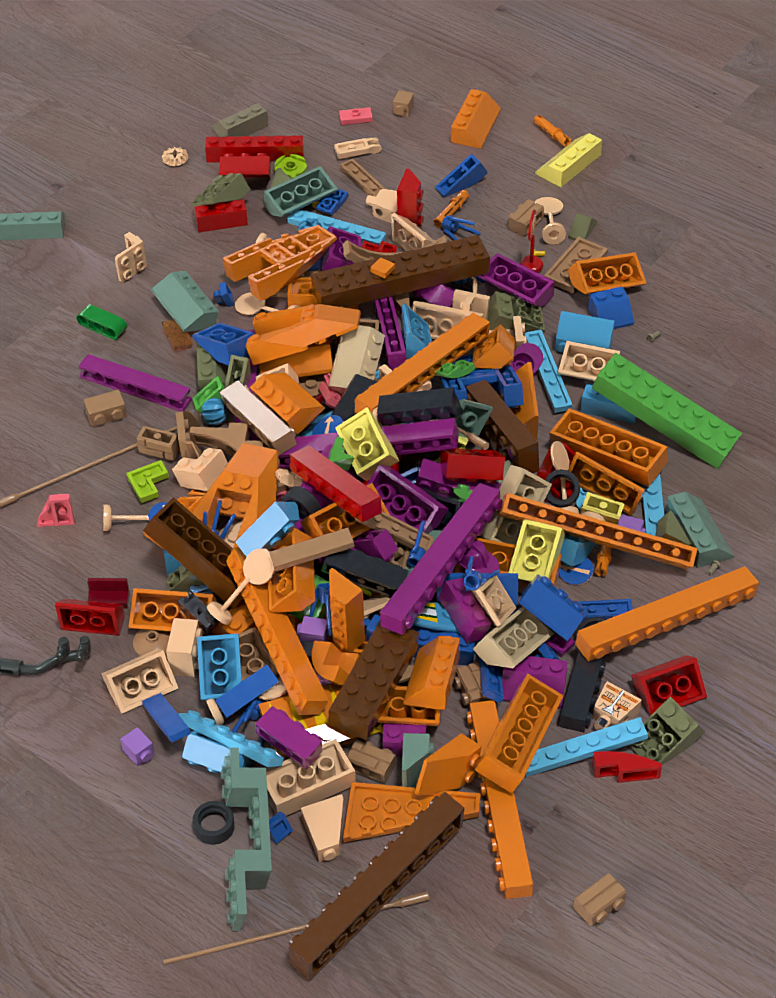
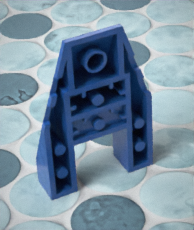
M473 355L461 356L452 364H455L459 360L472 362ZM504 365L501 369L475 368L471 373L459 378L440 376L442 389L453 387L459 400H467L466 386L486 380L509 408L513 409L519 405H524L522 382L511 366L505 367Z

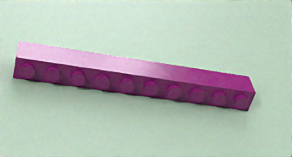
M455 418L381 427L396 455L455 449L458 447L459 429ZM338 433L294 437L297 445L278 456L280 468H290V454L307 446H311L319 453H322L327 444H334L336 437H339Z
M481 483L477 485L381 610V627L401 635L408 628L412 627L414 619L423 612L426 603L432 600L438 587H442L447 575L453 572L456 563L462 560L465 551L471 548L474 539L482 533L483 527L491 521L495 511L500 509L502 504L500 490Z

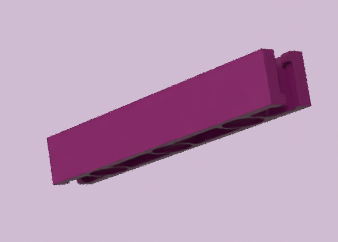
M87 354L78 365L80 370L83 369L80 373L82 379L115 390L119 389L120 392L180 412L185 411L192 401V397L188 396L191 392L189 387Z

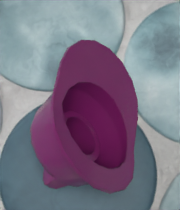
M533 343L522 344L514 352V360L508 366L513 367L514 371H517L527 362H531L534 375L543 362V353Z
M474 540L471 548L465 551L462 560L457 562L460 566L467 569L469 558L473 556V571L492 573L499 569L498 560L478 540Z

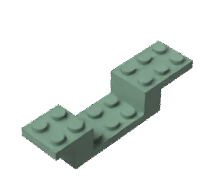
M230 748L228 756H224V766H221V779H225V785L222 786V799H226V807H249V819L253 820V826H250V839H254V846L251 847V850H235L232 858H229L228 867L225 869V879L229 881V888L226 890V901L230 902V909L227 911V923H231V931H241L247 915L246 889H265L272 872L266 768H240L239 748Z

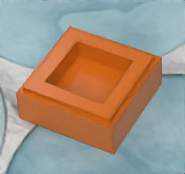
M380 257L370 267L372 273L386 278L395 269V263Z

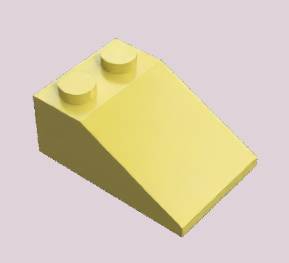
M368 407L335 427L339 437L344 439L343 446L347 454L354 457L352 465L357 475L364 480L369 481L378 465L391 467L399 462L391 443Z
M524 519L508 573H518V579L531 582L537 574L550 579L565 537L563 529Z

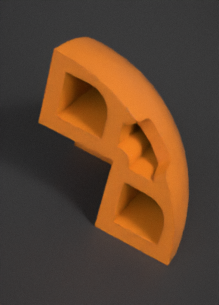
M314 641L312 662L315 670L327 681L343 686L360 655L357 653L341 652L332 642Z

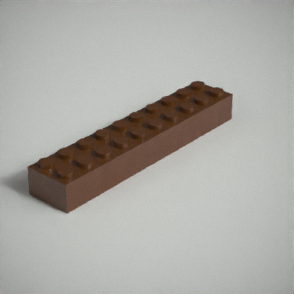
M479 235L381 257L395 263V269L386 278L378 276L370 270V267L379 259L377 258L311 274V284L318 304L347 307L490 273V256Z
M445 791L440 796H435L429 803V807L425 811L421 810L415 816L414 822L410 826L406 825L400 831L399 837L395 841L391 840L385 846L384 852L379 857L375 856L368 864L369 867L364 872L360 871L356 874L353 883L348 888L345 886L340 890L337 895L338 898L333 903L329 902L324 906L321 911L322 914L317 919L313 918L307 923L306 930L301 935L297 934L289 942L290 964L310 982L462 828L464 807Z

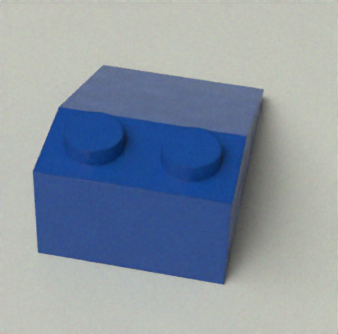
M218 323L192 336L218 362L229 366L231 355L250 358L246 343L248 338L254 335V332Z

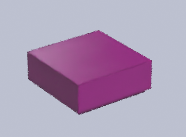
M556 633L546 644L553 649L555 654L562 658L574 647L575 641L571 638L567 641Z

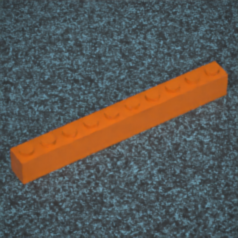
M475 313L463 318L461 322L452 326L450 330L441 334L439 338L430 342L428 346L419 350L413 357L407 359L402 365L396 367L391 373L382 377L380 381L371 385L362 394H359L355 398V413H359L367 407L372 413L378 407L379 396L408 393L417 390L436 375L435 372L443 364L453 363L488 337L490 322Z
M506 493L503 496L499 511L501 516L522 522L526 519L560 527L566 535L686 570L693 567L698 549L510 493Z
M234 547L226 562L239 587L246 578L243 571L246 556L239 547ZM249 582L241 591V595L247 604L248 610L255 621V625L262 636L298 715H320L329 700L287 613H272L269 611L268 582L262 585Z
M744 566L581 629L577 633L575 645L587 661L599 659L608 653L617 652L621 648L635 645L646 638L650 639L659 633L668 632L679 625H685L689 621L697 618L701 619L707 614L718 612L730 605H736L745 599H751L756 595L759 581Z
M494 700L470 703V712H466L467 724L472 726V729H470V739L482 746L481 757L499 724ZM477 772L478 778L482 777L483 783H480L481 795L486 797L484 811L490 817V820H487L488 831L493 833L494 839H491V847L493 852H497L495 867L496 871L501 873V877L498 878L500 891H504L506 899L532 896L533 882L514 791L510 793Z

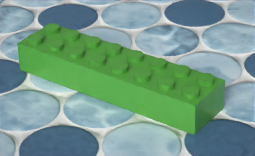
M615 353L600 371L592 386V389L716 469H719L742 434L618 353Z

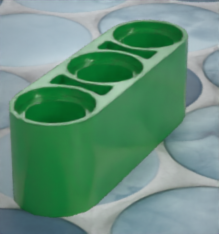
M88 304L76 316L81 326L113 340H116L128 328L123 318L91 304Z

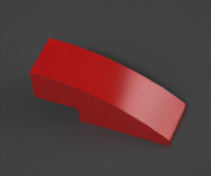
M593 752L592 766L595 778L616 776L618 783L660 779L662 764L650 758L624 752Z

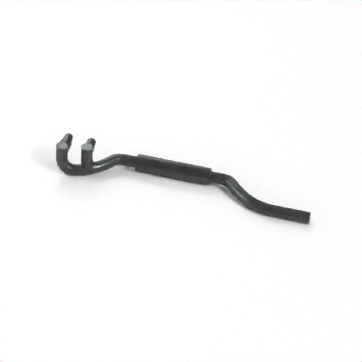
M88 636L80 637L78 649L71 651L68 638H59L56 655L37 665L24 664L21 660L0 658V673L17 676L22 674L39 675L67 661L76 660L77 662H82L91 653L90 638Z

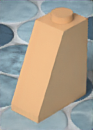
M342 794L301 808L302 821L319 862L332 860L340 855L344 816Z

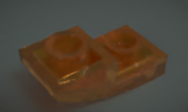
M175 320L162 321L166 337L171 339L174 350L191 348L193 343L188 332H183Z

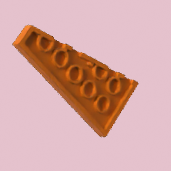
M351 782L343 843L400 832L406 825L410 826L414 822L415 816L421 810L425 811L429 807V803L435 796H440L444 791L417 795L415 794L416 788ZM445 791L464 807L463 820L479 817L481 793Z

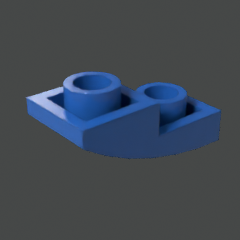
M338 189L337 192L322 198L316 207L317 210L332 215L349 197L348 192Z

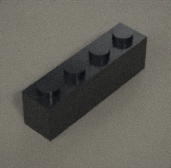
M350 548L327 555L321 571L327 574L333 568L352 583L388 597L394 595L407 578L409 571L400 565L387 563L381 558H374L360 550Z
M579 650L561 712V728L584 733L586 725H591L593 713H590V710L594 708L597 702V696L594 695L595 692L600 691L602 680L599 677L600 675L604 676L606 663H603V657L587 661Z

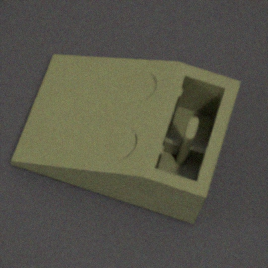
M230 173L226 176L219 175L214 178L212 184L204 188L202 194L194 198L190 206L194 207L242 199L250 191V188L241 173Z
M497 291L491 296L487 319L490 322L489 330H494L500 324L505 329H513V316H520L521 323L525 324V332L536 330L545 332L541 306L532 305L521 298H515Z
M670 697L643 723L648 739L630 744L629 746L639 756L650 758L663 765L691 747L705 731Z

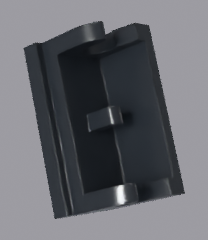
M191 590L185 599L181 597L178 600L179 609L191 620H198L199 628L208 635L221 623L207 610V606Z

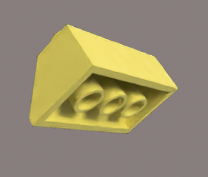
M590 133L575 139L535 171V174L559 187H563L601 155L602 139Z

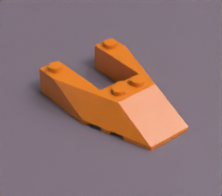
M317 225L298 230V234L289 236L286 233L282 234L279 239H264L222 258L226 276L234 282L241 281L248 276L251 294L260 301L266 300L310 269L337 240V237Z
M311 304L269 313L261 312L254 317L252 324L256 334L248 338L246 348L253 365L305 351L309 348L308 345L318 341L321 344L326 342L329 336L336 335L338 337L357 329L361 312L356 309L323 304Z
M243 443L207 490L192 514L203 522V512L206 511L207 526L211 529L218 501L221 500L222 504L219 515L231 517L233 514H236L235 518L243 520L236 538L237 540L276 501L278 485L276 484L275 472L278 470L279 451Z

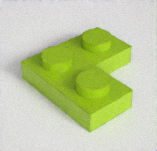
M161 460L126 473L127 479L141 503L159 497L153 483L169 478V473Z

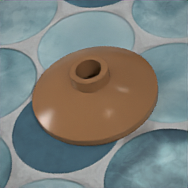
M139 630L133 639L135 652L142 656L153 650L161 649L166 655L171 632Z

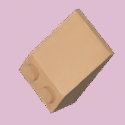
M497 575L485 583H481L477 589L470 590L490 620L491 625L498 627L516 609L515 604Z

